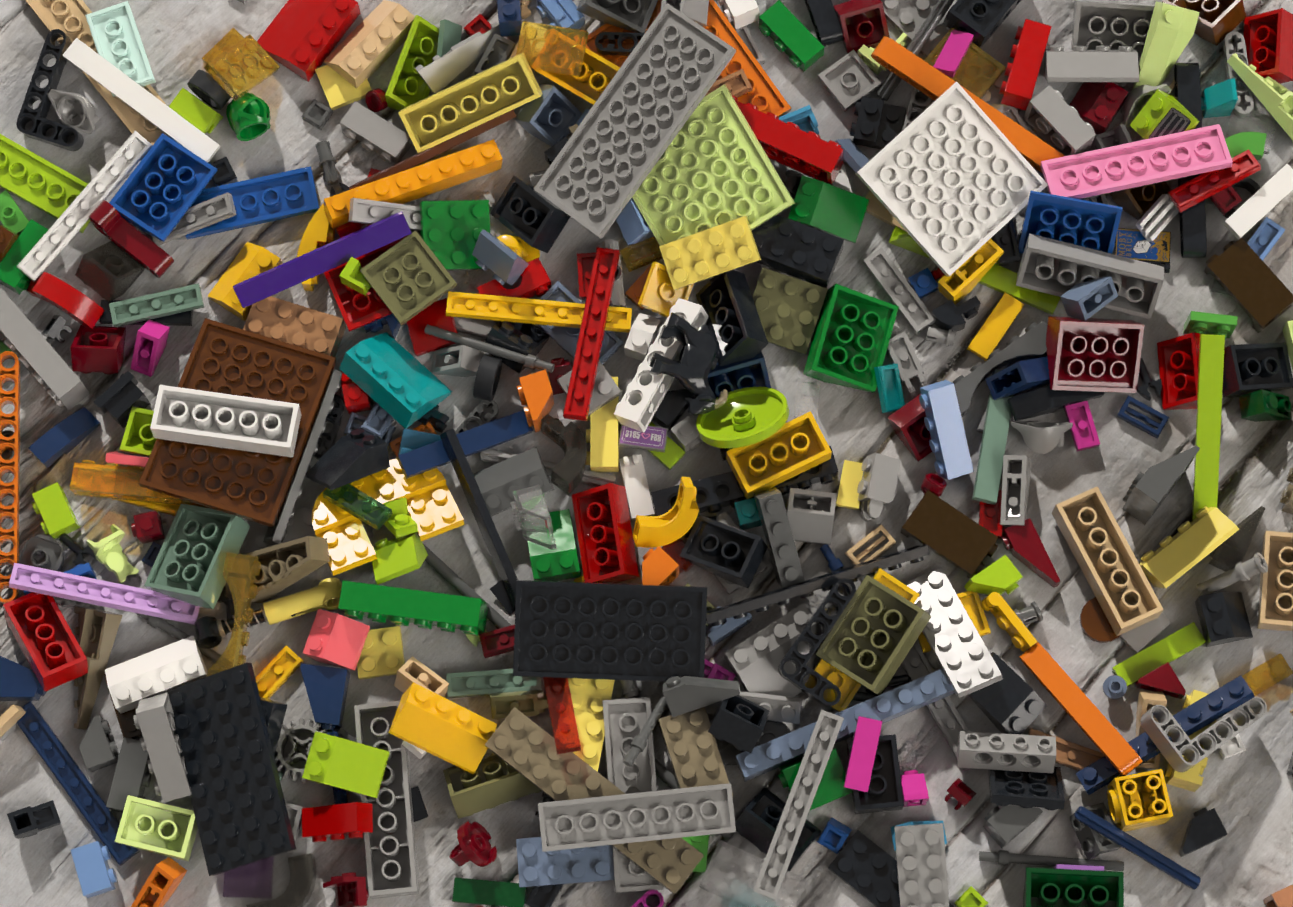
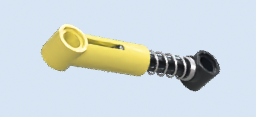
M336 577L326 578L316 587L263 603V608L260 606L259 610L253 611L251 609L249 613L244 614L242 612L241 615L236 617L232 615L230 619L223 618L222 620H217L212 616L201 617L194 623L198 645L203 649L214 648L221 643L222 638L226 637L227 633L234 634L237 630L244 631V628H253L254 625H262L263 622H269V625L317 611L318 609H338L342 587L341 581Z

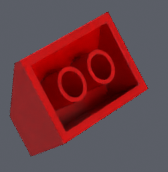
M1281 8L1246 17L1244 20V39L1248 65L1252 64L1255 66V72L1263 78L1269 76L1280 84L1293 81V14Z
M1193 332L1157 343L1159 374L1162 380L1161 397L1163 410L1197 409L1200 333Z

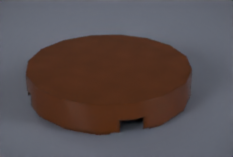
M1097 598L1090 599L1084 605L1080 614V623L1084 634L1091 640L1099 643H1107L1118 639L1121 635L1116 636Z

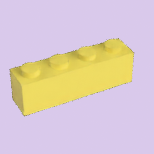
M612 377L616 385L619 387L618 377ZM619 396L590 414L587 420H590V429H586V443H590V451H586V465H590L591 471L619 472V421L614 415L616 405L619 403Z

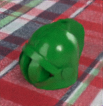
M244 92L237 98H234L227 106V119L238 140L249 141L255 139L270 129V109L264 100L256 97L253 93Z

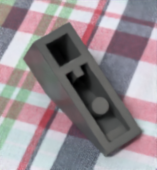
M675 676L666 680V683H663V694L672 717H676L740 695V685L738 681L691 676L679 678Z

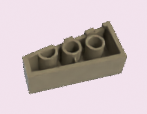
M306 536L239 555L238 564L242 602L263 603L328 563L330 560L327 538Z

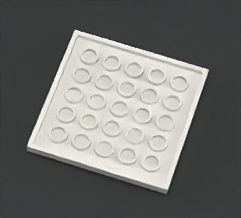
M955 82L856 173L860 180L947 277L953 274L1027 205L1030 191L1041 192L1048 186L1044 179L958 82Z

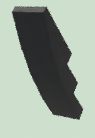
M1049 385L1014 396L1007 401L1014 420L1018 421L1054 413L1067 405L1100 398L1105 393L1051 390Z

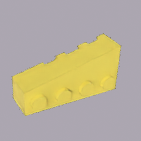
M1193 690L1190 695L1185 696L1182 708L1185 709L1207 696L1208 693ZM1216 720L1188 736L1190 740L1216 723ZM1205 757L1185 772L1175 771L1168 763L1164 775L1168 777L1167 784L1195 792L1202 786L1204 777L1199 776V774L1202 775L1204 768H1206L1208 758Z

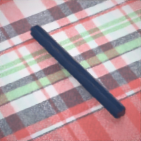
M1083 806L1078 807L1075 811L1074 818L1189 888L1195 890L1199 886L1201 878Z

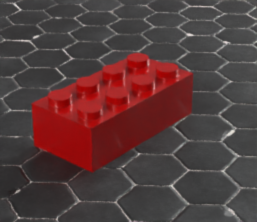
M32 592L3 604L5 620L44 692L88 673L87 658L52 596Z

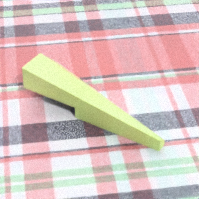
M1236 53L1232 54L1227 60L1229 65L1293 140V92L1269 76L1263 78L1255 72V66L1252 64L1247 66L1238 58Z

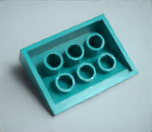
M387 332L362 340L345 352L339 368L405 429L452 393L445 384Z

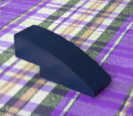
M83 407L55 425L28 448L48 468L64 453L67 455L101 423Z

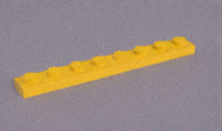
M448 291L446 316L581 328L585 304ZM610 306L605 331L629 333L631 330L632 308Z

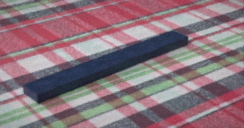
M29 701L22 706L26 713L16 723L103 844L107 845L109 852L120 866L139 853V849L115 842L120 823L110 809L106 807L105 802L34 704Z

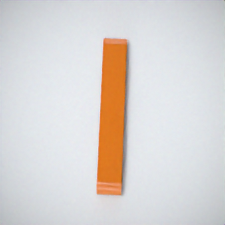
M1039 642L1019 656L1030 672L1122 776H1126L1143 762L1136 751Z

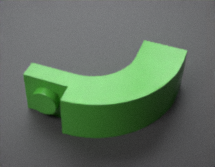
M1242 132L1225 139L1231 158L1248 149L1256 160H1260L1263 157L1266 133Z

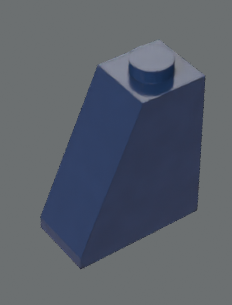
M1042 357L1018 361L986 378L993 400L1002 399L1049 384L1048 358Z
M0 656V701H39L40 697L46 694L33 670Z
M301 663L300 669L315 723L321 724V730L326 729L329 732H334L335 728H342L350 672L348 669Z

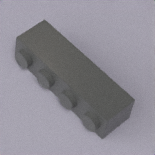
M775 487L753 494L777 583L784 588L804 582L805 579L781 492Z

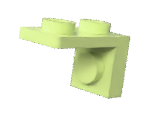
M903 32L896 40L897 43L905 48L907 47V34ZM863 44L858 50V55L868 68L877 75L882 70L886 71L885 67L871 57L875 49L872 47L868 48Z

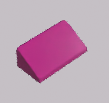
M952 30L933 67L953 78L973 41L974 35Z

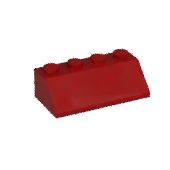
M608 483L572 494L585 583H617L639 577L625 487Z

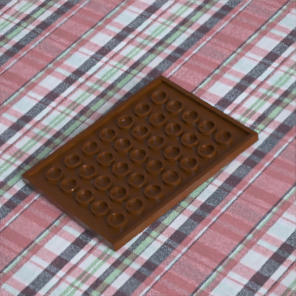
M205 318L178 387L299 404L301 419L293 457L156 439L140 479V487L273 527L329 382L331 372L336 364V357Z

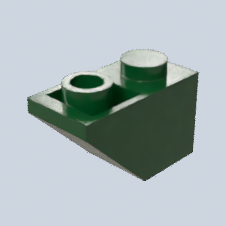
M1259 390L1239 396L1241 419L1254 422L1291 419L1292 406L1289 396L1266 390Z

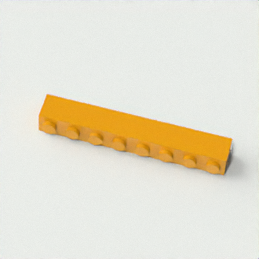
M493 139L325 198L324 211L331 228L334 229L349 222L351 198L405 204L498 171L502 167L503 158Z

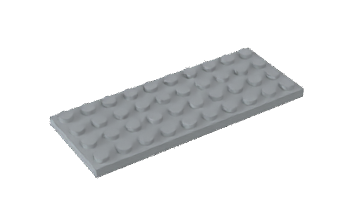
M666 3L534 187V190L602 239L737 50Z

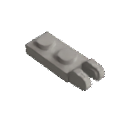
M906 332L890 338L888 350L894 364L898 363L899 374L903 383L906 384L911 397L915 398L917 397L916 390L910 380L919 377L921 387L928 384L923 376L924 371Z

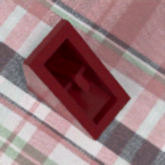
M1168 662L1139 678L1135 685L1137 688L1163 692L1164 695L1177 699H1182L1186 693V690Z

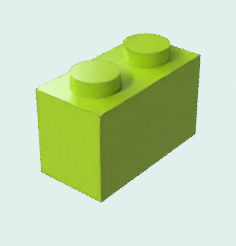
M58 482L32 494L35 500L31 502L36 514H41L44 520L41 522V526L46 535L50 534L56 540L63 533L68 534L80 528L64 490Z

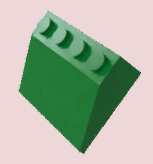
M838 284L831 286L828 289L819 316L803 375L826 383L874 393L877 388L874 367L883 366L899 306Z

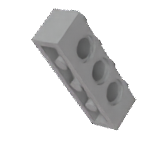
M959 731L957 768L1038 773L1054 772L1056 737Z

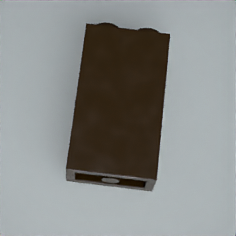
M1240 238L1237 242L1234 240L1230 241L1223 248L1224 252L1219 256L1214 254L1206 261L1207 266L1204 272L1206 275L1211 273L1253 320L1254 324L1252 327L1259 333L1293 306V294L1244 239Z
M929 490L904 523L900 532L907 538L911 536L923 545H927L929 549L965 572L969 579L984 569L985 564L982 562L987 555L992 557L998 548V545L995 544L998 539L996 535Z

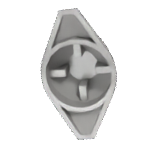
M1167 84L1159 86L1141 85L1134 88L1127 95L1124 107L1121 108V113L1124 115L1123 124L1127 131L1133 129L1130 126L1131 122L1157 89L1170 94L1172 89Z
M51 89L48 97L60 120L66 126L90 135L95 129L94 124L99 121L93 104L80 94Z
M1011 421V426L1021 433L1026 446L1031 451L1047 453L1056 446H1064V432L1071 429L1073 423Z

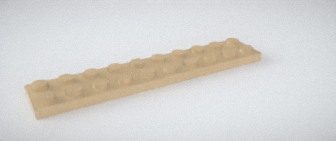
M25 0L49 31L60 29L71 39V42L78 38L98 53L85 16L92 12L83 0ZM63 37L57 39L60 45L63 42ZM82 71L131 134L134 131L138 132L152 145H154L162 133L165 134L118 97H113L110 91ZM150 84L143 86L144 89L165 104Z

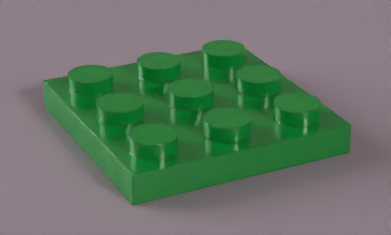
M489 200L421 201V238L445 269H482L475 263L478 259L472 253L480 232L484 229L490 233Z

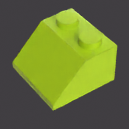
M417 532L389 541L385 538L375 543L374 550L377 559L372 561L377 585L417 570L422 566L428 554Z

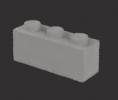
M356 101L340 121L342 133L351 140L355 138L368 151L374 150L378 152L380 158L387 163H391V161L395 164L399 163L413 144L409 134Z

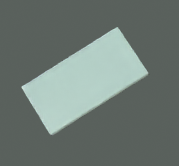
M128 1L85 15L100 56L142 87L156 82Z

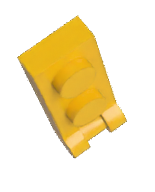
M992 592L981 601L982 608L994 615L998 626L1009 634L1016 648L1024 652L1037 642L999 593Z

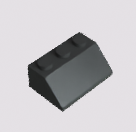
M537 447L473 474L491 517L555 490Z

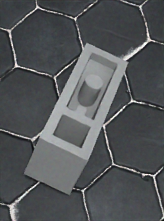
M1027 455L1003 456L1000 525L1025 526L1031 460Z

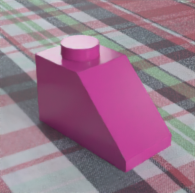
M149 319L138 330L130 367L131 370L149 377L153 376L166 348L170 327Z
M918 770L904 771V775H900L904 807L926 805L929 796L924 773L918 774Z

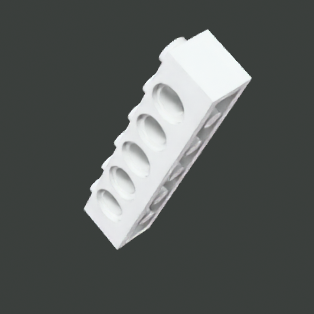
M678 298L675 305L671 307L667 320L660 327L658 336L654 343L650 345L644 361L638 366L637 373L632 382L628 384L621 402L616 405L614 415L621 425L643 433L646 431L674 380V377L666 374H650L652 367L649 365L652 356L657 353L671 360L679 361L680 352L683 348V345L675 338L659 339L662 327L667 325L670 314L673 312L687 320L695 329H699V327L706 323L709 317L702 305Z

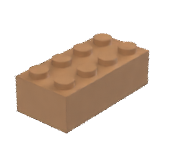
M270 296L252 304L243 330L336 357L347 326L343 318Z

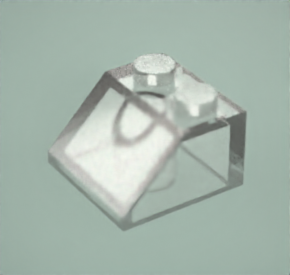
M540 484L513 491L514 501L510 502L513 515H517V517L513 518L516 530H521L523 538L527 541L551 550L557 549L551 517Z

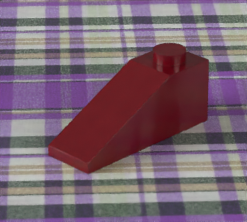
M1031 519L1025 520V526L1013 525L1004 529L1003 537L1001 538L1004 548L1006 550L1010 549L1011 554L1053 588L1057 587L1060 579Z

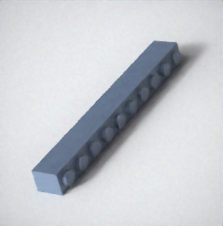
M940 669L840 711L835 715L843 717L844 720L835 744L854 736L858 716L883 721L882 724L956 692L943 669ZM816 722L759 745L751 753L745 751L736 755L735 761L744 782L804 757Z

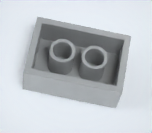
M1050 85L1029 102L1023 118L1044 142L1065 156L1088 152L1096 136L1093 127L1089 123L1084 122L1079 117L1078 111L1073 106H1069L1064 101L1062 94L1058 90H1054Z

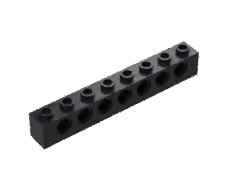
M833 451L830 460L816 466L819 469L816 474H810L805 471L797 475L795 479L786 480L772 488L776 487L782 495H786L790 492V488L805 490L811 488L812 484L815 483L829 484L834 482V478H838V469ZM733 471L692 482L693 486H696L697 489L696 495L702 494L706 497L705 502L697 503L699 513L707 511L709 514L717 513L722 510V507L731 505V508H734L735 502L747 500L743 491L738 487L739 483ZM679 485L650 492L656 516L662 515L672 508L671 503L677 500ZM723 488L726 489L729 492V494L726 497L721 498L717 496V490Z

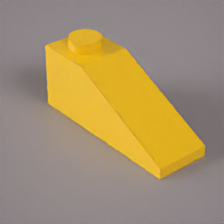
M990 238L949 277L944 275L938 281L939 292L948 300H952L956 305L972 291L1003 255L1004 251Z

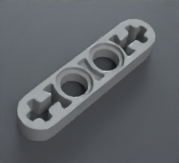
M1232 31L1226 35L1223 41L1227 80L1235 78V81H1243L1227 62L1232 54H1234L1233 44L1230 43L1231 39H1234L1235 42H1239L1236 46L1238 58L1249 66L1244 36L1239 32ZM1246 85L1244 90L1237 89L1238 101L1232 111L1235 116L1240 118L1250 115L1254 107L1252 91ZM1240 96H1244L1243 104L1247 106L1245 111L1238 107L1241 102Z

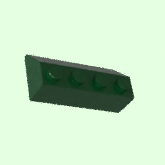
M1026 867L1023 907H1124V872Z

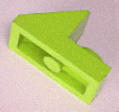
M406 498L386 502L378 512V519L396 538L418 532L417 523L408 514Z

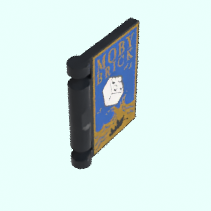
M1118 228L1114 255L1159 266L1160 264H1165L1164 273H1169L1171 232L1161 231L1153 241L1148 242L1139 229Z

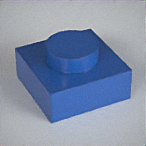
M928 268L916 273L907 280L920 299L938 290V284Z

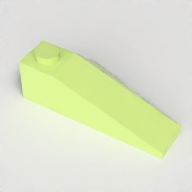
M1156 1L1139 63V82H1134L1133 89L1141 85H1162L1194 35L1200 12Z

